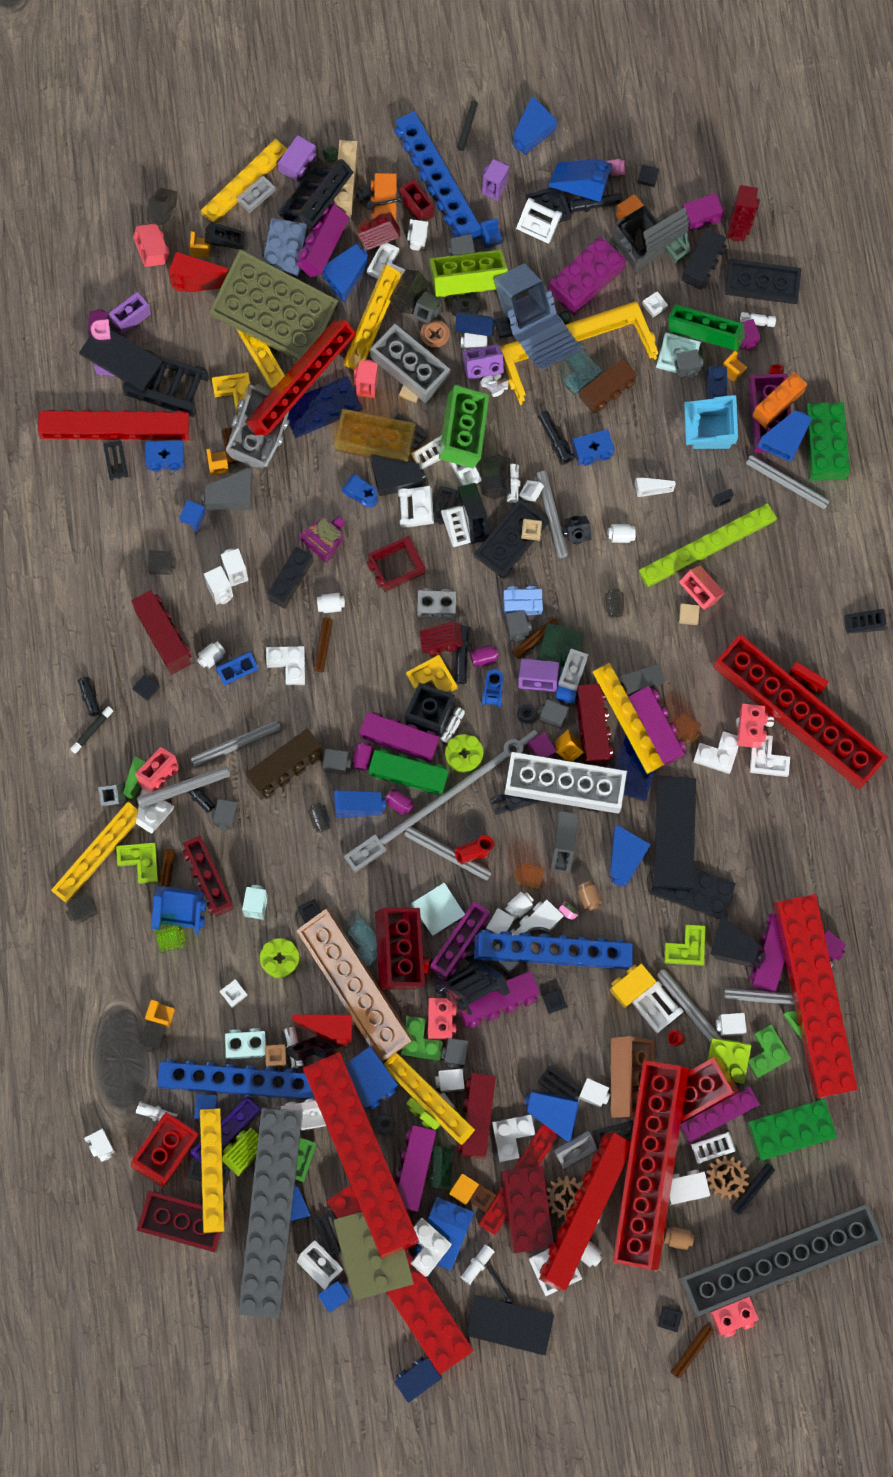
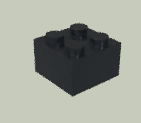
M419 683L405 713L406 725L412 724L425 732L427 730L432 731L437 736L442 737L455 707V695Z

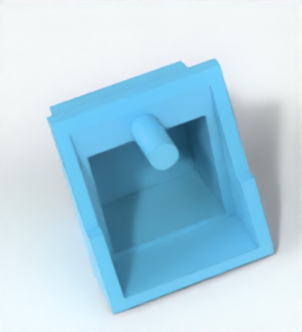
M736 395L684 403L686 445L693 444V449H730L732 444H736L738 439Z

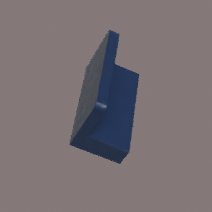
M457 312L456 332L492 337L496 323L493 317Z

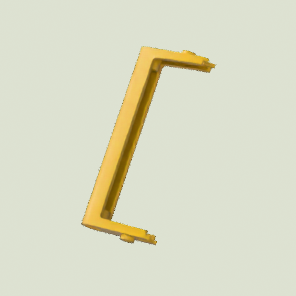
M636 301L565 324L576 341L634 324L649 359H657L658 351L654 343L655 336L652 331H649ZM514 341L499 347L503 354V365L509 378L507 380L509 388L514 390L519 404L522 405L526 394L514 363L529 357L518 341Z

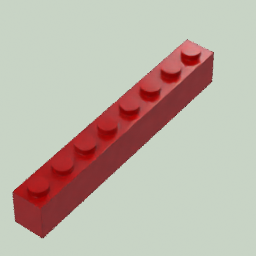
M346 320L333 321L246 419L245 423L255 435H269L356 335Z
M47 409L39 411L38 434L40 439L190 440L189 413L181 410L175 412L163 410L156 412L145 410L129 412L127 410H120L119 412H111L109 410H101L100 412L82 410L81 412H74L68 409L63 411Z
M614 1132L607 1133L601 1138L599 1143L601 1147L598 1153H595L592 1157V1166L583 1177L584 1183L574 1196L575 1202L573 1207L568 1209L565 1216L567 1218L564 1226L562 1225L557 1232L558 1239L550 1247L548 1252L550 1256L540 1269L541 1275L539 1280L559 1291L567 1290L629 1156L631 1142Z

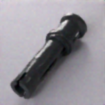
M619 193L602 196L600 202L585 197L573 200L568 198L567 205L572 215L574 212H588L593 208L619 205L623 202L621 201L623 200V195Z
M541 412L537 417L553 444L552 450L558 455L560 465L571 462L575 456L569 451L567 441L560 436L549 412Z
M460 625L463 646L457 647L455 683L467 684L468 649L471 646L469 642L471 627Z

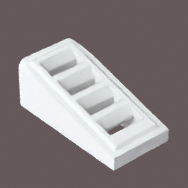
M442 435L411 453L416 463H419L420 470L441 460L438 459L439 454L436 455L432 448L436 447L437 451H440L439 445L441 444ZM428 450H429L430 454L432 455V458H430V459H429L428 455L426 454V451H428ZM420 454H422L426 460L424 463L422 462L419 456Z
M636 478L635 480L637 497L673 492L676 485L675 481L650 478Z
M463 506L441 510L452 546L457 547L471 543ZM458 520L459 524L453 525V521ZM460 528L461 531L455 532L454 529ZM463 535L464 538L456 539V536Z
M730 1132L691 1144L697 1164L736 1151ZM722 1138L726 1139L729 1149L725 1150ZM714 1141H718L721 1152H717ZM707 1143H710L713 1151L712 1155H710L706 1145ZM701 1145L706 1155V1157L703 1158L698 1147Z

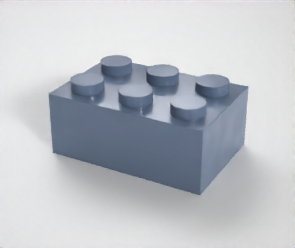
M271 218L263 261L299 280L301 268L295 263L299 257V251L306 243L308 226L304 223Z

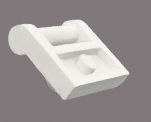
M529 198L516 229L549 244L560 221L562 212H555ZM530 210L538 211L553 218L551 223L530 214Z
M430 486L398 490L401 507L400 527L406 528L434 524L432 488ZM407 497H412L414 519H409Z
M659 981L632 1002L656 1033L660 1032L684 1012L681 1007L678 1008L664 991L663 985ZM654 992L659 995L673 1012L671 1015H668L652 996Z

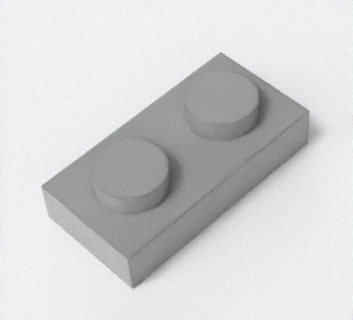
M262 176L237 197V202L247 212L251 213L274 193L276 188Z
M570 649L558 683L559 686L573 691L577 690L589 654Z
M587 1131L554 1150V1153L561 1167L565 1169L598 1149L592 1135Z

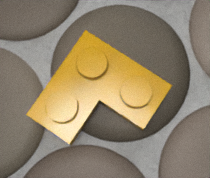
M248 372L213 377L212 383L215 398L233 395L236 412H239L237 405L240 399H243L247 385L250 384Z
M440 655L406 672V676L415 690L419 683L426 685L430 682L433 683L436 689L447 693L458 689Z

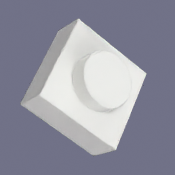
M658 291L642 302V305L652 318L668 308V304Z
M527 480L518 496L522 500L536 501L544 486L540 482Z
M233 980L220 991L232 1008L248 996L236 980Z

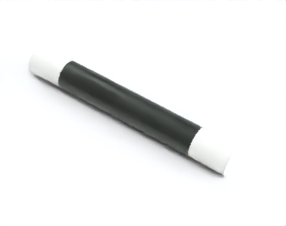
M109 706L70 748L74 754L80 750L112 714L113 710Z

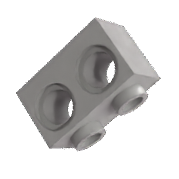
M424 588L418 590L417 618L455 619L456 592H452L450 589L433 591V589ZM428 599L432 601V604L426 606L422 602ZM448 600L451 602V605L443 606L441 602Z

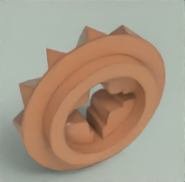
M432 320L429 324L425 323L422 326L420 336L424 345L430 346L431 349L433 347L440 348L446 345L450 332L445 323L439 320ZM431 332H433V333L439 332V333H438V337H439V338H437V337L431 338V337H432V333H431Z

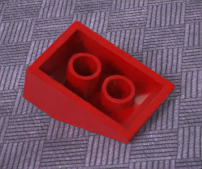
M176 252L169 269L171 285L179 292L221 289L229 272V269L179 252Z
M292 1015L293 1024L316 1036L322 1037L341 1047H348V1044H352V1015Z
M165 1112L131 1160L130 1167L164 1189L199 1133Z

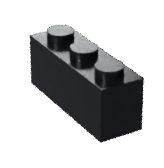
M707 229L687 264L681 281L700 290L703 284L707 285L711 278L709 274L711 269L715 270L719 263V260H717L718 256H723L727 245H725L726 237Z
M295 547L267 593L269 601L284 609L286 608L313 563V556Z

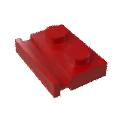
M798 662L794 664L789 672L791 677L800 684L802 683L807 686V689L814 694L818 693L821 695L829 682Z

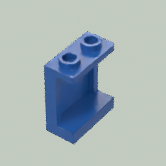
M157 886L153 898L152 929L160 930L161 924L195 928L194 934L199 935L200 928H204L205 916H202V911L205 912L207 900H203L204 892Z
M368 1047L345 1064L365 1110L370 1108L372 1111L381 1104L379 1101L386 1096L388 1099L397 1092L398 1084L371 1047Z

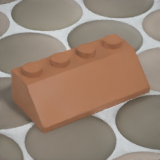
M631 1036L611 1038V1118L634 1120L643 1060L655 1062V1040Z

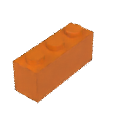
M375 173V180H371V191H375V197H371V202L376 203L396 198L397 174ZM396 202L375 206L374 213H371V220L375 219L379 214L391 212L396 221Z
M793 372L755 408L752 416L766 429L805 392L808 384L798 374Z

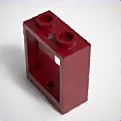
M409 536L368 554L367 566L371 572L374 571L376 584L379 588L382 587L384 592L425 574V566ZM404 549L415 570L386 582L376 561Z

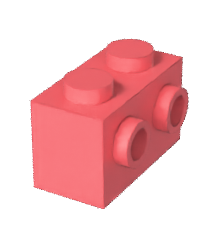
M157 224L137 226L133 239L144 267L164 265L170 252L163 240V232L159 230Z
M359 360V366L354 369V385H356L357 396L375 398L378 381V363L372 360Z
M701 565L691 569L679 581L703 610L713 606L725 594Z
M742 704L739 713L737 746L760 748L762 742L766 741V731H763L764 724H767L768 713H765V706Z
M160 747L135 774L140 787L151 793L162 789L165 783L176 775L179 766L175 755Z
M429 998L428 1039L448 1040V1038L452 1039V1035H456V1023H452V1015L456 1016V1005L446 998Z
M745 1297L709 1312L718 1335L724 1334L725 1338L736 1334V1329L743 1327L746 1330L754 1327V1322L759 1320L750 1297Z

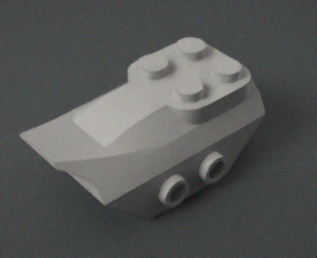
M248 384L243 399H240L237 405L239 412L238 415L234 416L231 426L234 427L226 447V452L237 461L252 467L262 468L268 466L277 446H280L284 436L282 432L288 426L289 419L287 417L289 412L269 435H255L245 421L272 391L259 384L255 386Z

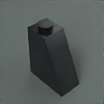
M378 455L371 456L379 496L398 493L399 489L423 487V481L426 480L424 469L420 470L419 463Z
M476 483L459 486L460 506H463L471 544L485 541L489 537L487 513Z
M721 917L710 954L717 960L760 969L761 964L765 961V950L730 921Z

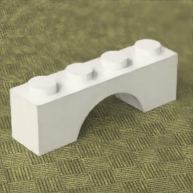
M548 900L544 903L540 901L533 908L535 912L530 917L526 915L519 922L521 926L517 930L512 929L510 932H512V935L528 933L534 930H542L549 933L563 919V915ZM512 942V949L519 951V945ZM498 943L494 949L499 950L500 944ZM495 961L508 974L520 963Z

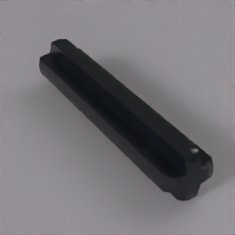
M768 1163L765 1164L745 1189V1192L741 1194L731 1207L736 1214L739 1215L743 1212L774 1173V1167Z

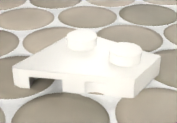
M142 788L140 796L148 794L150 792ZM165 800L142 808L138 805L136 824L152 834L173 811L174 806Z

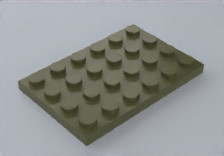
M240 249L208 315L299 360L324 332L338 300Z

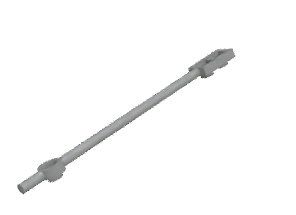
M533 730L521 740H508L501 754L380 839H378L376 834L346 854L344 859L354 873L358 872L387 851L384 847L386 843L505 759H510L512 753L510 748L514 747L517 750L515 753L522 754L523 747L530 740L539 736L538 733Z

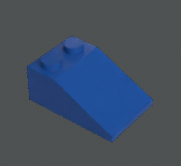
M598 159L557 163L549 187L600 202L613 164Z
M437 1197L427 1223L452 1244L437 1263L438 1266L451 1271L474 1212ZM419 1244L416 1248L414 1256H416L422 1249V1247Z

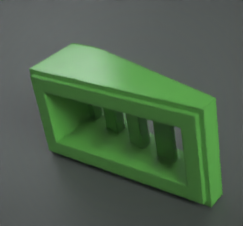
M137 757L133 759L123 794L132 801L141 789L135 773L146 763Z

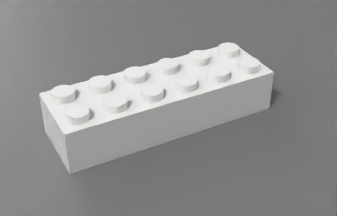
M512 752L505 795L619 813L622 806L627 771Z

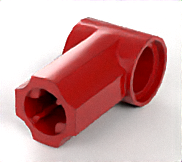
M482 835L478 840L455 848L454 852L457 862L463 865L478 858H486L494 847V840L488 835Z

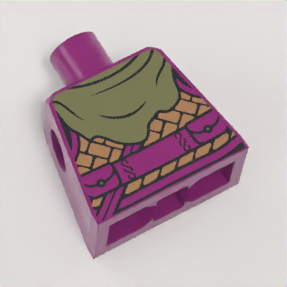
M339 516L332 522L322 517L300 533V541L327 563L343 540V533L340 529L345 525V522Z

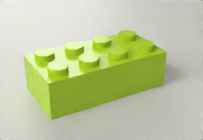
M502 249L430 258L431 280L436 297L496 290L494 279L508 272Z

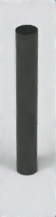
M471 101L457 147L459 151H464L477 109V101Z

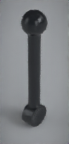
M398 196L395 199L368 202L367 209L372 210L375 206L394 202L402 203L404 198L403 196Z
M491 1266L487 1267V1270L504 1294L506 1303L511 1304L513 1297L508 1295Z

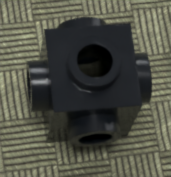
M586 515L571 516L568 519H564L565 526L562 527L563 537H567L569 544H580L583 541L592 540L590 522Z

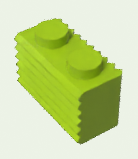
M250 1128L247 1132L241 1131L235 1138L237 1142L233 1146L229 1144L222 1151L224 1154L222 1162L238 1177L256 1159L259 1134L253 1128Z

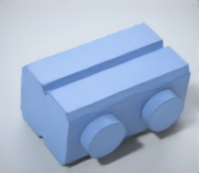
M516 586L508 587L503 592L504 616L507 613L524 610L525 615H542V589H537L536 586H528L526 589H518Z

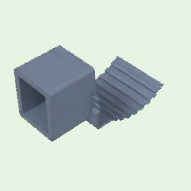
M525 263L494 279L501 309L510 319L512 334L539 369H546L587 348V346L584 347L579 344L568 331L563 320L556 313L551 290L545 291L544 282ZM528 290L529 295L515 301V296Z

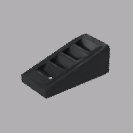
M211 222L205 229V243L242 250L244 232ZM234 236H237L236 242H234Z
M884 609L844 615L847 634L884 631L887 627ZM869 617L871 618V625L868 624ZM876 617H878L879 624H876ZM860 618H863L864 626H861ZM852 619H855V628H853Z

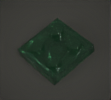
M546 623L537 660L559 662V666L564 667L570 649L580 650L584 633Z
M434 1146V1151L431 1153L433 1172L430 1175V1182L433 1184V1188L451 1191L453 1150Z

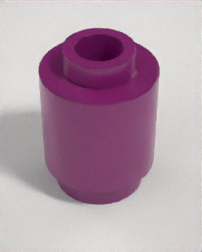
M490 644L474 649L473 652H470V657L474 667H482L496 663V658H499L497 648Z
M360 741V744L355 745L352 760L354 769L368 771L374 753L371 743Z
M392 788L385 798L388 806L402 815L405 813L409 814L415 805L412 803L413 799L398 789Z

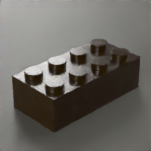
M306 728L246 772V781L260 800L268 799L274 795V790L278 787L283 788L289 784L293 776H300L304 773L308 765H314L319 762L322 756V747L309 729Z

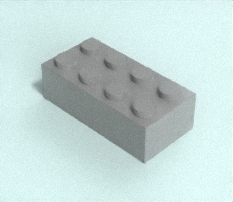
M396 324L370 349V358L417 395L425 404L450 378V368Z

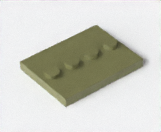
M362 1212L333 1220L354 1301L414 1284L405 1249L382 1259Z

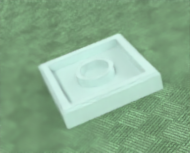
M665 332L656 368L677 373L674 364L676 353L699 350L701 342Z
M445 883L411 903L413 908H420L421 920L432 937L465 915Z

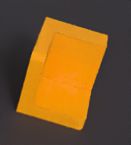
M191 231V257L210 258L211 244L205 243V238H196L195 232Z
M734 351L723 363V366H727V377L734 383L747 370V367L737 359V351Z
M210 448L206 449L210 475L229 473L226 452L211 453Z
M569 729L554 741L557 753L566 761L573 762L584 752L581 740Z
M151 1000L145 1020L169 1028L175 1009Z
M461 1174L450 1191L449 1196L466 1206L479 1184L466 1175Z

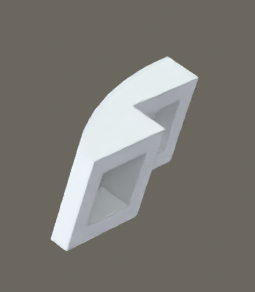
M450 462L462 485L477 484L482 481L476 467L473 469Z

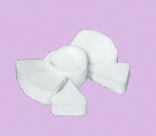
M501 374L485 376L480 382L482 387H486L491 392L492 397L499 396L504 390L508 389V381L498 385L497 381L501 379Z

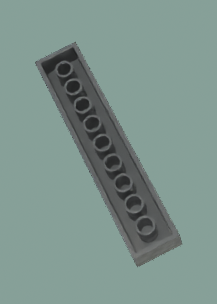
M263 1107L261 1110L238 1315L279 1319L281 1316L303 1111Z
M867 1203L678 1279L693 1317H698L884 1241Z

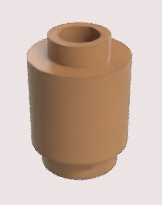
M592 881L580 884L578 886V894L584 909L593 911L600 908L599 904L602 903V899L597 886Z
M673 1226L672 1228H666L664 1243L668 1244L669 1247L688 1250V1247L693 1246L694 1235H691V1230Z

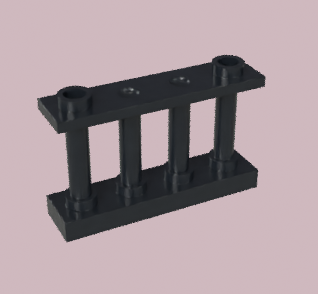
M318 158L277 213L286 221L293 222L296 217H300L308 227H313L352 176L353 170L343 159H339L333 168H328L321 158Z
M144 349L162 360L163 364L156 372L151 388H146L142 393L125 382L123 385L124 395L172 411H185L189 413L190 417H195L196 406L192 401L200 380L208 382V371L203 367H193L155 355L152 351ZM165 370L176 371L169 392L166 394L159 393L158 388ZM183 374L194 377L186 399L176 398L175 394Z
M474 955L466 958L469 963L467 969L443 981L437 975L433 976L435 981L433 986L437 994L443 995L456 1005L460 1012L463 1011L467 1015L472 1014L469 1005L494 991L502 996L510 993L504 976L482 960L474 959Z

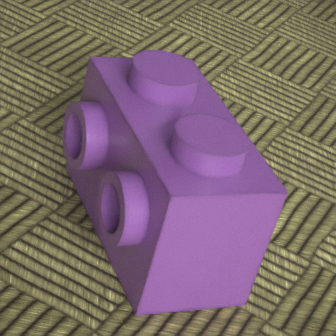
M297 135L278 162L279 172L296 182L300 177H304L309 164L316 160V145Z
M493 159L491 164H487L483 171L482 194L499 201L508 184L509 166L503 161Z
M137 292L108 314L113 326L123 336L151 315L149 304Z
M498 344L462 351L464 371L468 380L504 373L503 354Z
M521 659L519 688L557 692L559 662Z

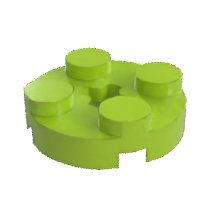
M467 734L457 735L449 740L445 749L446 762L459 773H470L477 769L482 762L483 747L475 736ZM462 749L469 751L470 754L467 755V758L459 755Z
M282 938L273 939L263 946L260 953V963L264 971L270 976L286 978L298 967L299 953L291 941ZM278 953L285 956V959L280 964L277 960H274Z

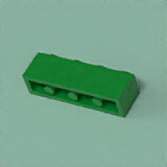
M675 304L668 318L669 329L672 333L735 351L739 350L745 338L744 323Z
M384 749L374 750L368 776L440 796L444 793L449 775V770L445 766L439 764L432 766L421 759L416 761L410 760L408 756L398 754V756L392 755L390 751Z

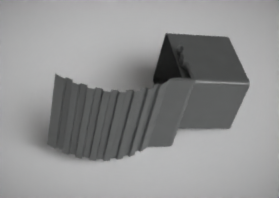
M642 206L616 222L613 242L635 271L662 256L666 246L687 233L689 221L686 209L684 207L662 220L661 216L655 218L647 206ZM639 228L644 233L647 245L642 250L638 249L629 236L630 233Z

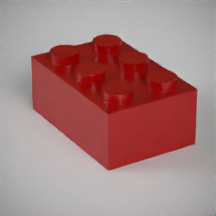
M720 1056L713 1057L688 1071L682 1121L695 1117L739 1092Z

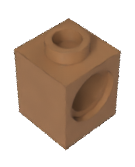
M285 1044L265 1046L267 1067H287Z

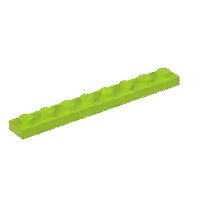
M767 503L640 569L638 573L646 587L649 588L775 522L777 517Z

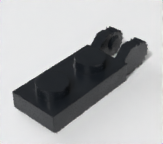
M505 792L490 799L491 804H496L503 800L507 804L506 806L496 808L494 810L495 815L508 811L512 812L541 801L505 795Z

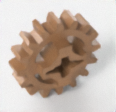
M723 1156L722 1162L717 1158L715 1159L716 1165L709 1164L711 1171L707 1170L705 1173L709 1175V1178L706 1180L710 1182L708 1188H713L714 1190L713 1196L720 1194V1200L724 1196L727 1197V1200H731L732 1195L738 1198V1192H745L742 1187L748 1186L749 1183L744 1180L749 1175L743 1172L747 1169L746 1167H740L742 1161L735 1163L734 1157L727 1161V1157ZM726 1165L724 1171H716L719 1166ZM734 1168L738 1171L740 1177L736 1176ZM728 1173L731 1181L725 1183V1179L722 1176ZM714 1179L718 1181L720 1188L716 1186ZM731 1185L738 1186L735 1190L728 1192Z
M565 1176L564 1181L558 1177V1183L556 1184L552 1181L550 1184L553 1188L546 1189L550 1193L547 1196L550 1202L548 1207L553 1208L550 1213L554 1214L557 1212L558 1219L564 1215L566 1220V1213L575 1202V1193L571 1190L570 1185L575 1187L577 1191L581 1189L583 1182L575 1183L576 1177H573L571 1181L568 1176ZM563 1185L562 1191L559 1194H554L556 1188ZM566 1189L568 1196L572 1197L568 1201L567 1207L565 1200L561 1199V1196L565 1195ZM554 1202H558L562 1206V1210L558 1209Z

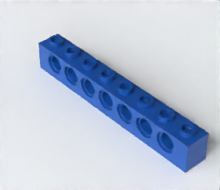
M414 111L396 119L395 134L398 138L402 139L405 152H409L411 162L414 167L418 168L421 180L425 181L428 185L427 190L431 197L434 196L438 210L443 212L445 223L447 226H451L453 237L469 234L472 235L473 240L481 237L479 223L416 112ZM447 192L448 195H442L441 193ZM450 207H456L457 209L451 210ZM462 221L465 222V224L460 225L458 224V222Z
M481 930V933L475 935L474 959L627 970L632 967L633 944L626 943V940L607 942L605 938H597L596 941H590L588 937H577L576 940L569 939V936L564 935L558 936V938H550L549 934H539V937H533L531 933L512 935V932L502 931L500 934H493L491 930ZM493 941H497L500 944L499 950L493 948ZM512 942L519 945V951L512 949ZM532 943L538 946V953L531 950ZM550 945L556 946L557 954H553L550 951ZM570 946L576 949V955H572L569 952ZM589 947L595 950V957L588 953ZM608 949L614 952V958L608 956Z
M165 1059V1062H160L157 1083L159 1088L300 1100L315 1099L305 1073H296L295 1069H284V1072H278L276 1068L264 1067V1070H256V1066H244V1069L236 1068L237 1065L234 1064L216 1067L217 1063L205 1062V1066L197 1065L195 1061H185V1064H179L177 1060ZM177 1070H184L185 1076L181 1080H177L174 1077ZM202 1071L205 1073L202 1081L194 1080L196 1072ZM217 1073H223L225 1078L223 1082L216 1083L214 1076ZM238 1074L245 1077L244 1082L240 1085L234 1083V1077ZM257 1076H262L265 1081L263 1085L256 1086L253 1083L254 1079ZM276 1078L284 1079L285 1082L281 1088H276L273 1085ZM295 1080H303L304 1087L302 1089H295L293 1087Z

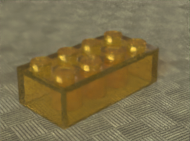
M342 409L334 442L335 451L371 458L372 455L409 461L416 433V425L412 422Z

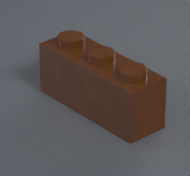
M622 358L580 391L579 398L593 414L598 410L602 411L610 400H616L620 397L623 390L626 388L628 390L634 386L637 373Z

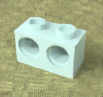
M252 885L251 887H246L242 908L245 917L264 920L268 895L262 886Z
M261 1028L249 1029V1032L243 1033L241 1030L236 1029L230 1030V1033L225 1034L227 1060L266 1057V1033L261 1031ZM259 1038L261 1045L258 1048H253L250 1045L252 1039ZM235 1039L241 1041V1046L238 1049L231 1048V1042Z

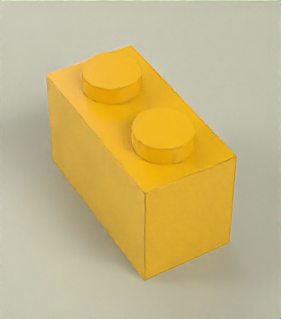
M642 963L638 967L634 964L626 971L627 976L623 979L618 977L611 983L613 987L610 989V992L624 1009L656 983V980Z

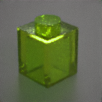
M179 926L155 931L161 953L184 948L183 942L186 941L184 930L180 931Z

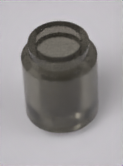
M610 589L605 594L606 613H608V617H622L625 611L624 593L620 592V589Z
M321 803L311 805L307 813L316 833L330 829L331 820L326 806L321 805Z

